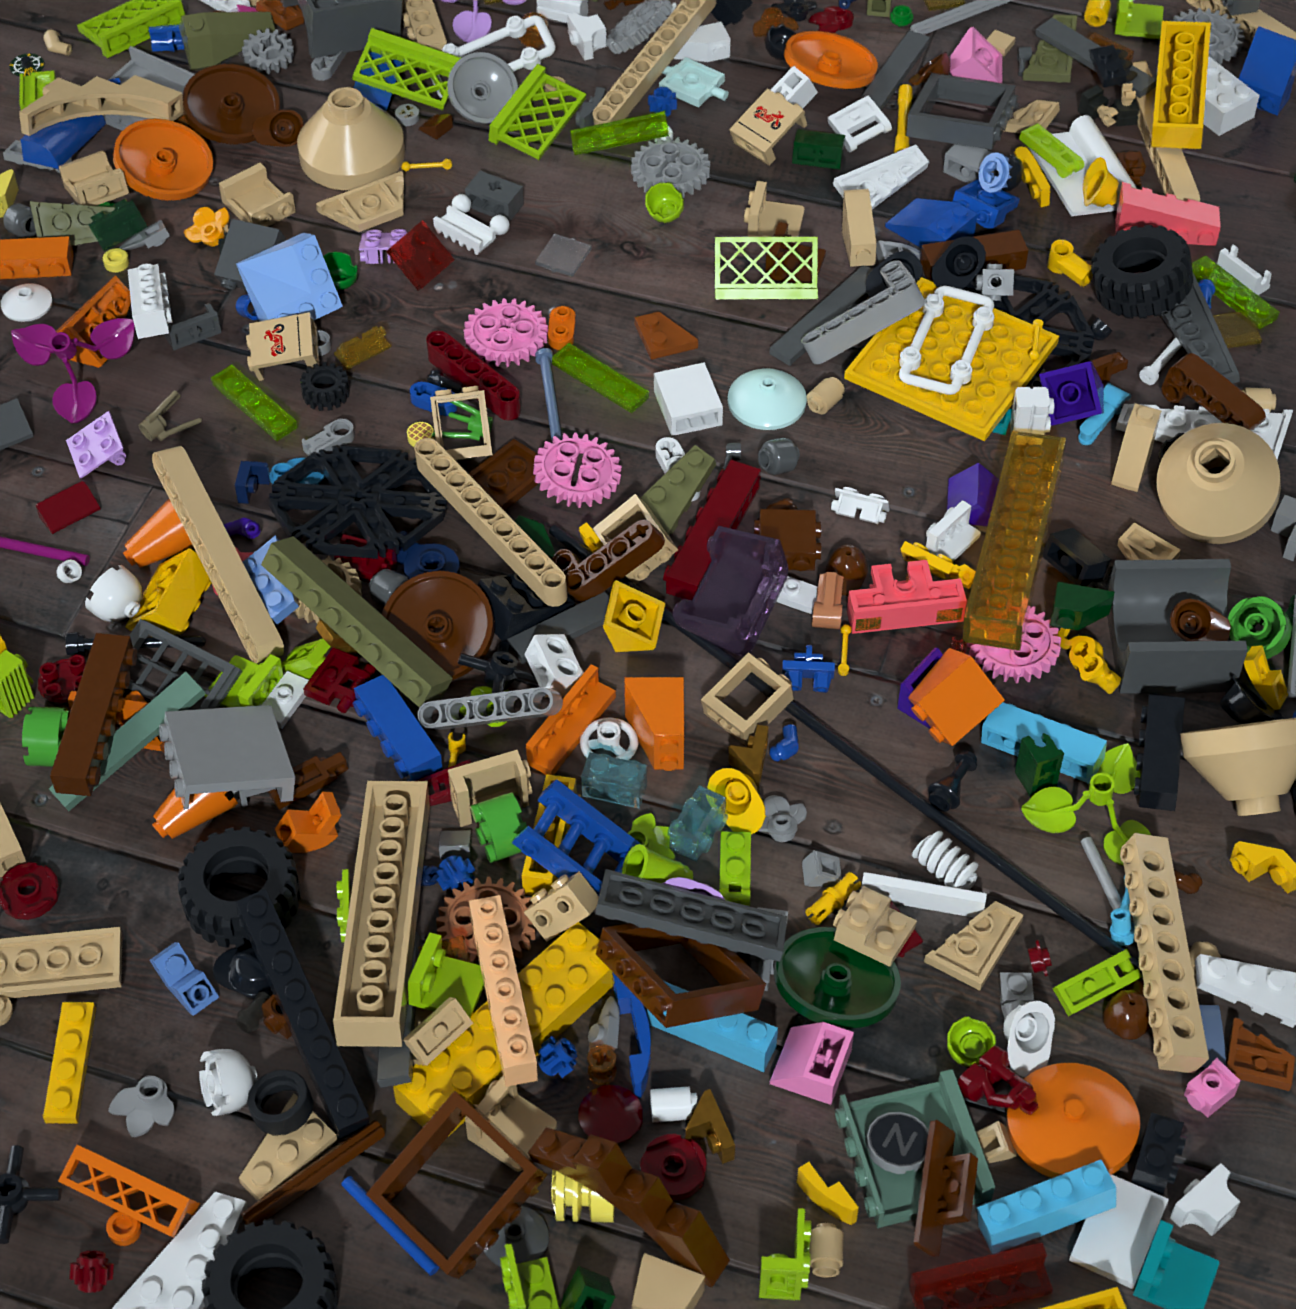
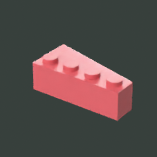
M1122 182L1115 217V235L1118 231L1123 229L1126 231L1133 226H1138V228L1144 227V225H1152L1156 228L1162 226L1167 228V231L1171 229L1178 233L1179 236L1185 239L1187 244L1216 246L1221 228L1220 210L1218 206L1191 199L1182 201L1178 200L1176 195L1167 193L1163 196L1152 193V189L1142 187L1139 190L1132 188L1129 183Z

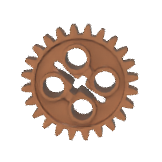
M487 877L485 884H481L479 879L475 878L474 886L472 887L468 883L463 882V891L461 892L453 888V898L444 897L445 907L438 908L439 917L436 918L437 934L442 935V949H448L450 958L458 955V960H469L473 964L479 963L471 923L466 925L460 924L465 921L471 922L470 900L501 896L506 922H514L512 925H507L515 957L521 959L522 949L530 950V940H535L536 938L534 930L536 928L524 913L532 904L530 901L531 897L525 898L524 889L515 892L514 882L505 887L503 878H500L496 884H492L491 877Z

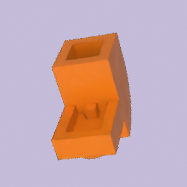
M322 792L309 811L287 810L275 827L276 834L283 841V845L289 848L291 853H307L323 848L338 837L335 824L339 821L341 813L333 792Z

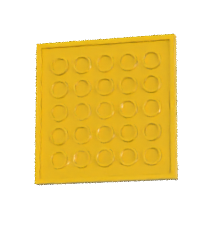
M922 277L917 282L924 299L928 295L933 294L938 288L934 282ZM943 296V314L933 319L919 351L921 354L920 367L911 371L910 374L951 384V367L956 361L962 359L975 328L972 323L974 313L983 306ZM922 307L876 333L845 370L844 379L982 441H986L1012 406L1017 387L1027 386L1057 346L1059 335L1041 329L1038 343L1040 356L1037 360H1032L1029 354L1033 349L1035 332L1033 324L994 308L992 311L994 314L993 327L990 330L984 331L970 364L972 367L971 380L966 384H962L957 393L946 395L905 384L899 377L901 369L899 364L900 354L906 347L912 344L924 316Z

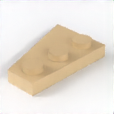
M995 901L969 921L968 926L956 935L952 934L947 938L941 947L925 955L924 962L980 991L1020 926L1023 914Z
M295 1093L281 1113L288 1111L294 1106L298 1099ZM312 1111L307 1122L297 1131L287 1135H266L240 1175V1184L257 1201L261 1200L309 1166L338 1141L337 1135Z

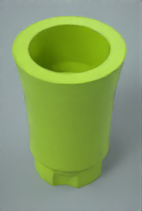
M637 844L630 849L622 867L623 874L661 884L668 879L676 877L693 880V871L689 870L688 866L658 854L642 844Z

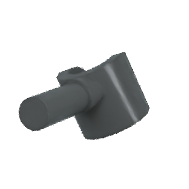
M1020 47L1018 49L1019 76H1023L1025 61H1030L1032 57L1031 47Z
M728 443L726 445V458L723 469H726L730 460L741 459V443Z

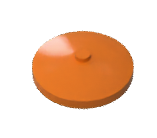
M808 31L795 34L787 41L784 51L785 60L791 68L795 66L811 81L828 87L854 89L867 86L874 80L878 69L877 59L866 47L847 37L828 32Z
M165 119L141 120L126 127L119 134L115 142L113 152L115 168H120L123 171L128 186L145 196L159 200L186 199L199 193L210 180L213 169V157L210 148L200 135L185 125Z
M1079 1063L1048 1065L1037 1069L1024 1078L1025 1081L1033 1085V1090L1037 1096L1034 1102L1038 1104L1039 1108L1031 1115L1026 1114L1019 1107L1015 1110L1008 1108L1007 1131L1015 1151L1031 1168L1049 1178H1054L1102 1159L1107 1171L1112 1175L1129 1161L1138 1143L1140 1116L1133 1097L1116 1078L1103 1070Z

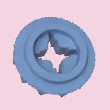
M1002 153L989 154L980 165L979 182L981 187L987 192H1001L1002 188L1007 187V179L1012 178L1009 175V171L1012 168L1008 164L1009 158L1005 157ZM997 170L999 171V175L996 176L994 175V173H991V171Z

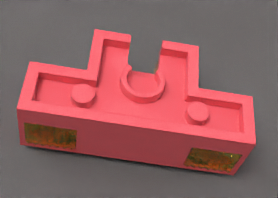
M927 560L908 562L906 581L894 580L891 564L871 566L873 584H869V589L849 591L847 615L852 634L963 622L967 599L961 578L933 581Z

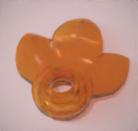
M770 7L764 11L761 20L754 23L753 34L755 37L767 36L772 25L778 27L784 24L785 27L794 31L798 30L799 27L793 18L784 17L780 9Z

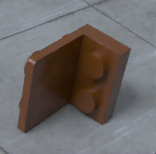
M778 222L773 237H792V235L788 234V224ZM776 242L769 251L780 260L789 249L782 242ZM787 242L791 247L795 245L791 242ZM798 245L794 249L804 261L812 253V247ZM819 248L817 278L826 256V250ZM792 252L781 262L791 273L802 264ZM768 253L766 254L765 273L776 264ZM812 258L807 262V264H808L811 268H812ZM779 265L768 275L773 280L783 282L789 277ZM804 265L794 276L800 283H812V272ZM792 278L788 281V283H796Z

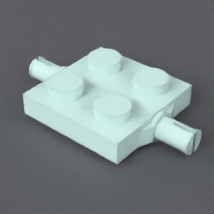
M687 57L679 64L667 66L662 72L666 76L659 82V87L669 88L672 93H676V98L696 107H700L711 96L725 101L729 94L728 91L719 88L725 82V74Z

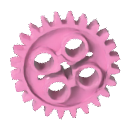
M503 298L501 304H498L495 300H492V306L483 303V310L475 308V315L469 314V321L465 322L464 340L466 341V347H470V351L473 354H477L478 358L482 359L485 357L486 364H489L492 360L495 361L497 367L501 362H505V365L509 367L512 361L520 365V359L529 362V355L535 356L536 351L544 348V343H547L548 325H546V318L542 317L541 311L535 312L534 305L526 308V301L518 305L516 299H513L511 303H507L506 299Z
M564 433L562 440L554 436L552 443L545 441L544 448H539L538 455H535L533 474L536 475L535 483H540V491L548 490V498L554 495L557 496L556 503H560L563 499L566 500L567 507L572 502H576L578 508H581L582 502H586L589 507H592L593 500L602 504L603 497L610 499L611 492H616L617 485L620 483L622 466L619 465V457H614V449L606 451V442L601 445L597 444V437L592 441L588 440V434H585L582 439L578 437L577 433L573 434V438H569ZM583 454L576 486H571L578 456Z
M1013 602L1009 603L1008 608H1004L1001 603H998L996 611L988 606L986 614L979 612L978 619L972 620V626L969 627L967 647L970 648L969 655L975 657L976 663L978 665L983 664L982 671L984 673L989 670L993 671L992 678H996L1001 674L1003 675L1004 682H1007L1009 677H1013L1015 683H1019L1020 677H1024L1027 682H1030L1032 674L1040 679L1042 671L1049 673L1051 665H1056L1061 649V637L1058 636L1059 629L1050 626V619L1044 621L1045 612L1038 615L1035 614L1034 606L1029 610H1025L1024 603H1021L1019 608H1015Z

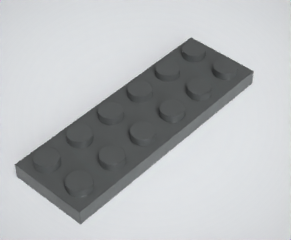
M605 870L595 914L610 920L632 923L641 928L663 931L671 936L686 937L702 944L724 947L733 952L755 955L764 960L781 961L784 950L787 916L627 874Z

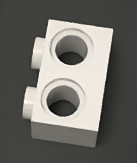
M565 634L534 635L524 654L539 687L553 689L559 692L562 697H565L584 673Z

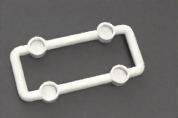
M534 15L525 19L512 16L507 20L506 27L460 47L452 43L446 44L442 48V52L462 58L465 54L505 37L519 38L526 33L527 28L536 25L546 48L539 51L532 47L525 48L520 59L507 64L514 72L523 67L528 70L534 69L537 64L540 65L542 59L551 56L555 52L556 47L544 20L540 16ZM437 75L436 77L439 82L442 83L440 75ZM439 90L436 91L440 98H442V95L439 92Z
M940 286L933 294L928 295L925 298V304L922 309L924 316L912 344L906 347L900 354V380L908 385L946 395L957 393L962 384H966L971 380L972 367L970 364L984 331L990 330L993 327V300L985 295L950 286ZM943 296L983 306L974 313L972 323L975 328L962 359L956 361L951 367V384L910 374L911 371L920 367L921 354L919 351L933 319L943 314Z

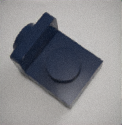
M241 461L235 482L238 503L249 504L251 494L256 492L257 484H270V472L267 463Z

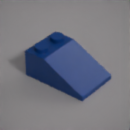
M1259 26L1247 54L1239 80L1260 95L1257 108L1278 116L1290 98L1296 75V40Z
M916 198L886 222L885 227L922 249V245L956 240L961 237H974L977 213L958 202Z

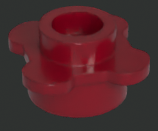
M1036 940L1037 947L1028 948L1034 973L1044 971L1046 977L1048 976L1046 967L1052 966L1048 948H1041L1039 940Z

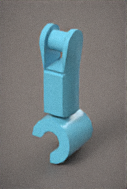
M1108 383L1104 388V413L1090 416L1081 424L1078 441L1082 445H1091L1113 418L1114 414L1119 415L1121 413L1122 404L1126 400L1128 401L1132 395Z

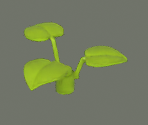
M1128 743L1105 752V759L1097 774L1093 775L1090 780L1089 790L1083 792V796L1076 804L1072 805V796L1066 790L1060 787H1047L1035 793L1021 807L1023 815L1035 827L1050 833H1061L1075 825L1076 816L1073 811L1078 810L1087 799L1097 806L1106 805L1109 810L1112 827L1115 831H1111L1105 836L1103 843L1104 851L1109 859L1123 866L1124 864L1120 859V851L1134 833L1151 835L1143 824L1135 820H1128L1120 827L1117 824L1113 806L1114 801L1112 800L1113 792L1125 794L1134 790L1135 777H1140V771H1136L1137 762Z

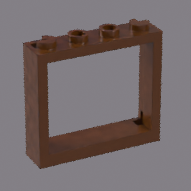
M632 923L604 927L602 929L596 955L665 1028L759 1009L766 983L735 952L713 944H702L686 937L671 936L663 931L641 928ZM681 944L722 986L676 994L635 951Z
M454 1091L369 1189L366 1195L447 1275L459 1279L468 1269L473 1270L477 1262L476 1258L483 1250L491 1248L499 1238L498 1233L505 1224L513 1222L519 1216L523 1203L528 1197H533L539 1192L537 1188L548 1174L537 1163L533 1162L521 1148L465 1096ZM467 1116L524 1171L448 1258L392 1201L464 1117Z

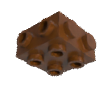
M760 509V520H754V537H759V541H754V558H759V569L772 571H815L816 559L821 560V543H816V538H821V522L816 521V510Z

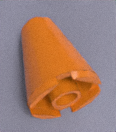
M170 499L124 544L127 550L123 554L131 566L137 564L139 568L179 554L189 548H194Z
M174 788L154 813L153 817L156 821L152 826L163 838L169 835L173 839L234 808L238 802L235 798H232L230 801L228 800L230 797L229 791L190 794L189 809L184 810L181 797L176 798Z

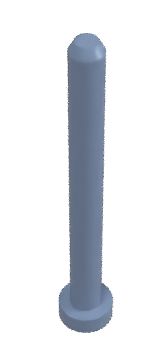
M541 348L536 351L535 359L541 366L551 440L553 441L554 436L562 440L551 363L554 360L553 351L549 348Z

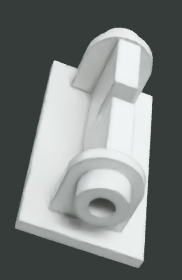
M844 487L843 490L835 488V495L838 500H833L831 510L836 511V514L855 518L856 511L859 509L862 510L860 520L879 524V522L885 523L887 512L890 509L889 501L885 500L883 496L878 494H869V496L859 494L857 490L849 487Z

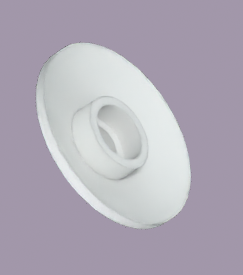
M22 284L13 287L5 293L1 300V309L3 314L11 320L19 322L33 321L44 316L50 310L53 299L50 291L44 286Z

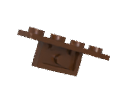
M938 1120L930 1121L918 1201L916 1228L914 1231V1245L932 1257L940 1255L944 1225L971 1221L978 1158L971 1153L953 1156L955 1132Z

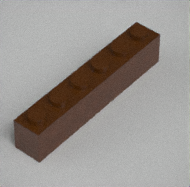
M95 634L50 774L56 793L91 796L94 785H98L100 782V766L102 760H106L108 756V740L115 733V717L117 712H121L123 707L122 695L124 689H128L130 684L131 665L134 666L137 661V649L133 648L130 636Z

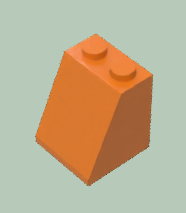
M951 648L942 655L908 697L914 705L911 708L913 713L921 721L926 720L931 727L928 730L930 735L938 743L944 742L951 746L955 745L1005 701L972 656Z
M625 677V718L637 733L638 741L654 769H663L665 771L684 769V677Z

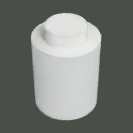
M690 1087L650 1089L652 1122L691 1119L698 1102L697 1093H690Z

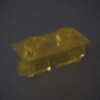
M374 326L373 329L362 334V339L355 337L345 343H340V347L336 349L337 351L334 352V355L348 370L391 348V345L383 337L386 335L385 329L382 326Z

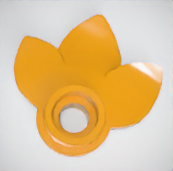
M208 207L199 208L193 216L194 225L184 230L185 237L192 243L203 242L212 247L217 246L219 239H224L225 236L223 228L229 221L230 215L228 210L224 207L214 213Z

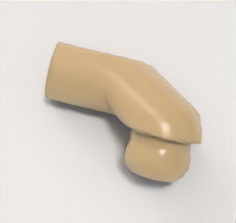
M47 30L43 37L47 49L50 52L69 56L72 52L71 44L60 42L58 38L60 35L57 31Z

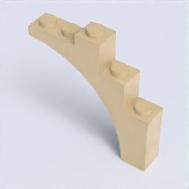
M136 75L121 85L98 76L83 86L56 78L43 87L42 97L19 112L21 132L31 136L53 124L94 115H127L175 121L184 114L183 93Z

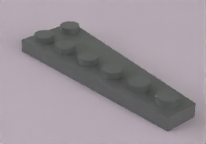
M1193 273L1192 288L1186 298L1180 304H1175V308L1169 312L1167 310L1163 311L1160 316L1188 354L1193 353L1199 356L1231 383L1240 382V374Z

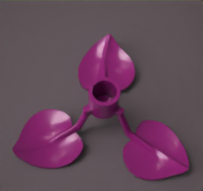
M127 318L108 320L99 324L90 335L91 341L95 346L80 342L77 338L71 340L66 333H57L53 327L46 324H35L25 328L11 330V335L16 351L26 363L33 366L44 365L50 360L51 353L56 354L63 361L72 384L65 383L59 386L53 394L52 402L54 409L60 416L71 424H76L91 414L97 402V392L92 383L89 381L77 383L69 360L76 354V346L92 351L100 349V353L106 359L121 358L130 351L133 345L135 325L132 319Z

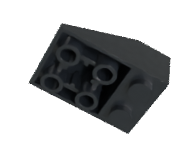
M517 573L483 578L478 583V586L484 592L492 607L495 620L494 633L501 641L508 640V638L574 607L576 604L568 594L566 602L560 606L552 607L545 604Z

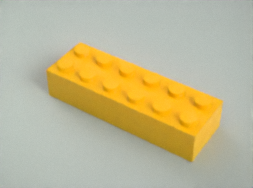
M1162 21L1151 147L1201 149L1211 22Z

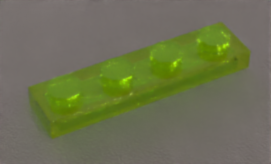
M665 111L570 130L574 155L669 136Z
M1206 255L1192 263L1193 273L1197 282L1203 279L1212 281L1216 289L1214 295L1258 329H1262L1278 319L1280 312Z
M570 343L552 356V365L630 413H633L649 399V391Z
M233 365L228 366L211 377L214 387L276 441L298 428L297 421Z

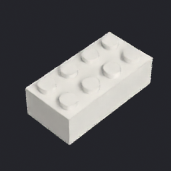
M1208 56L1203 124L1220 136L1254 118L1260 95Z

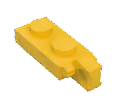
M905 541L900 549L904 561L927 560L931 574L944 580L961 578L963 587L970 589L977 577L976 571L966 564L961 566L954 565L953 561L942 554L935 556L929 553V550L920 543L914 542V544Z

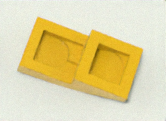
M1263 645L1251 646L1244 660L1247 674L1261 697L1274 710H1279L1288 696L1282 671L1269 669Z
M810 1162L798 1168L797 1184L815 1204L842 1222L849 1225L857 1222L859 1207L840 1181L828 1188Z

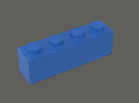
M384 675L354 688L356 700L353 701V706L359 717H365L371 735L373 737L378 736L381 741L382 751L387 758H393L395 769L401 779L406 778L407 781H416L443 770L440 752L393 684Z

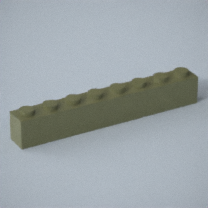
M294 536L271 543L261 564L270 574L419 708L426 702L442 700L453 679L448 673Z

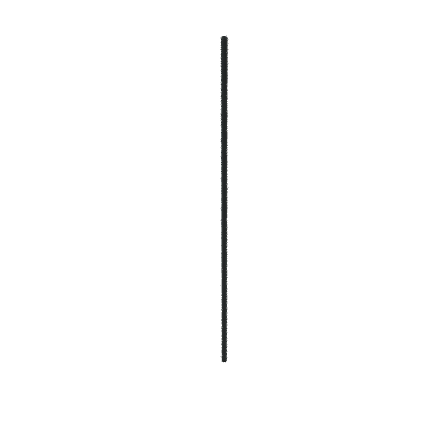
M553 525L550 528L549 534L584 560L593 554L592 551L557 525ZM624 576L619 580V582L649 595ZM664 608L662 618L729 669H732L739 662L670 609ZM752 672L744 679L768 698L776 692V690ZM791 701L784 708V710L1114 956L1125 950L796 703ZM1130 953L1132 965L1135 970H1140L1139 959Z

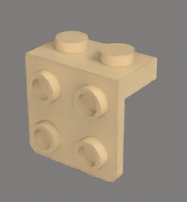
M757 181L755 191H750L748 205L750 208L746 207L744 222L748 223V237H773L778 222L787 223L788 234L792 235V237H799L804 207L801 205L766 201L767 182Z
M503 1076L499 1081L494 1080L490 1084L484 1099L479 1105L474 1104L527 1155L546 1127L555 1130L557 1128L556 1119L518 1095L517 1085L505 1087ZM467 1116L465 1117L467 1138L513 1170H523Z

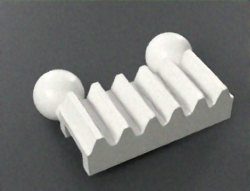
M464 194L456 195L452 200V206L449 205L446 208L447 214L442 218L436 216L433 219L434 227L438 234L443 232L445 238L450 236L454 243L458 240L461 247L466 245L468 251L473 249L475 254L478 255L496 239V235H503L509 230V221L503 215H496L491 219L490 227L465 214L471 209L470 198Z

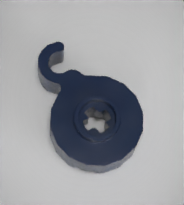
M401 531L399 534L406 536L407 532ZM415 543L405 552L399 546V554L396 555V560L404 565L405 576L408 579L432 571H449L460 574L458 556L445 545L436 543L420 545Z

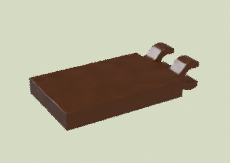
M513 439L471 471L469 475L505 511L539 484L535 483L536 475L533 474L535 455L538 454Z

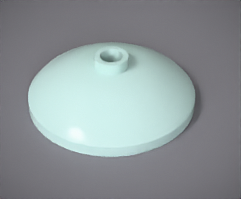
M763 368L744 373L732 383L728 391V407L738 421L749 427L760 430H776L793 424L802 416L806 408L807 396L803 385L792 375L777 369Z

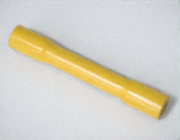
M903 84L898 89L899 107L894 153L909 148L910 139L906 135L913 89L908 84Z

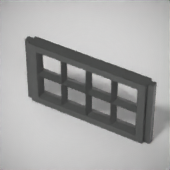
M140 619L129 635L133 648H136L138 651L148 635L163 643L151 660L137 653V659L148 665L137 682L130 680L129 687L126 690L129 692L138 691L145 700L151 702L166 689L172 678L178 679L181 676L176 672L186 657L190 655L202 662L193 676L195 682L198 681L208 665L223 672L211 690L198 684L208 695L199 709L219 708L242 673L241 669ZM168 645L182 651V654L171 670L156 663ZM153 667L167 674L157 692L142 686V683Z

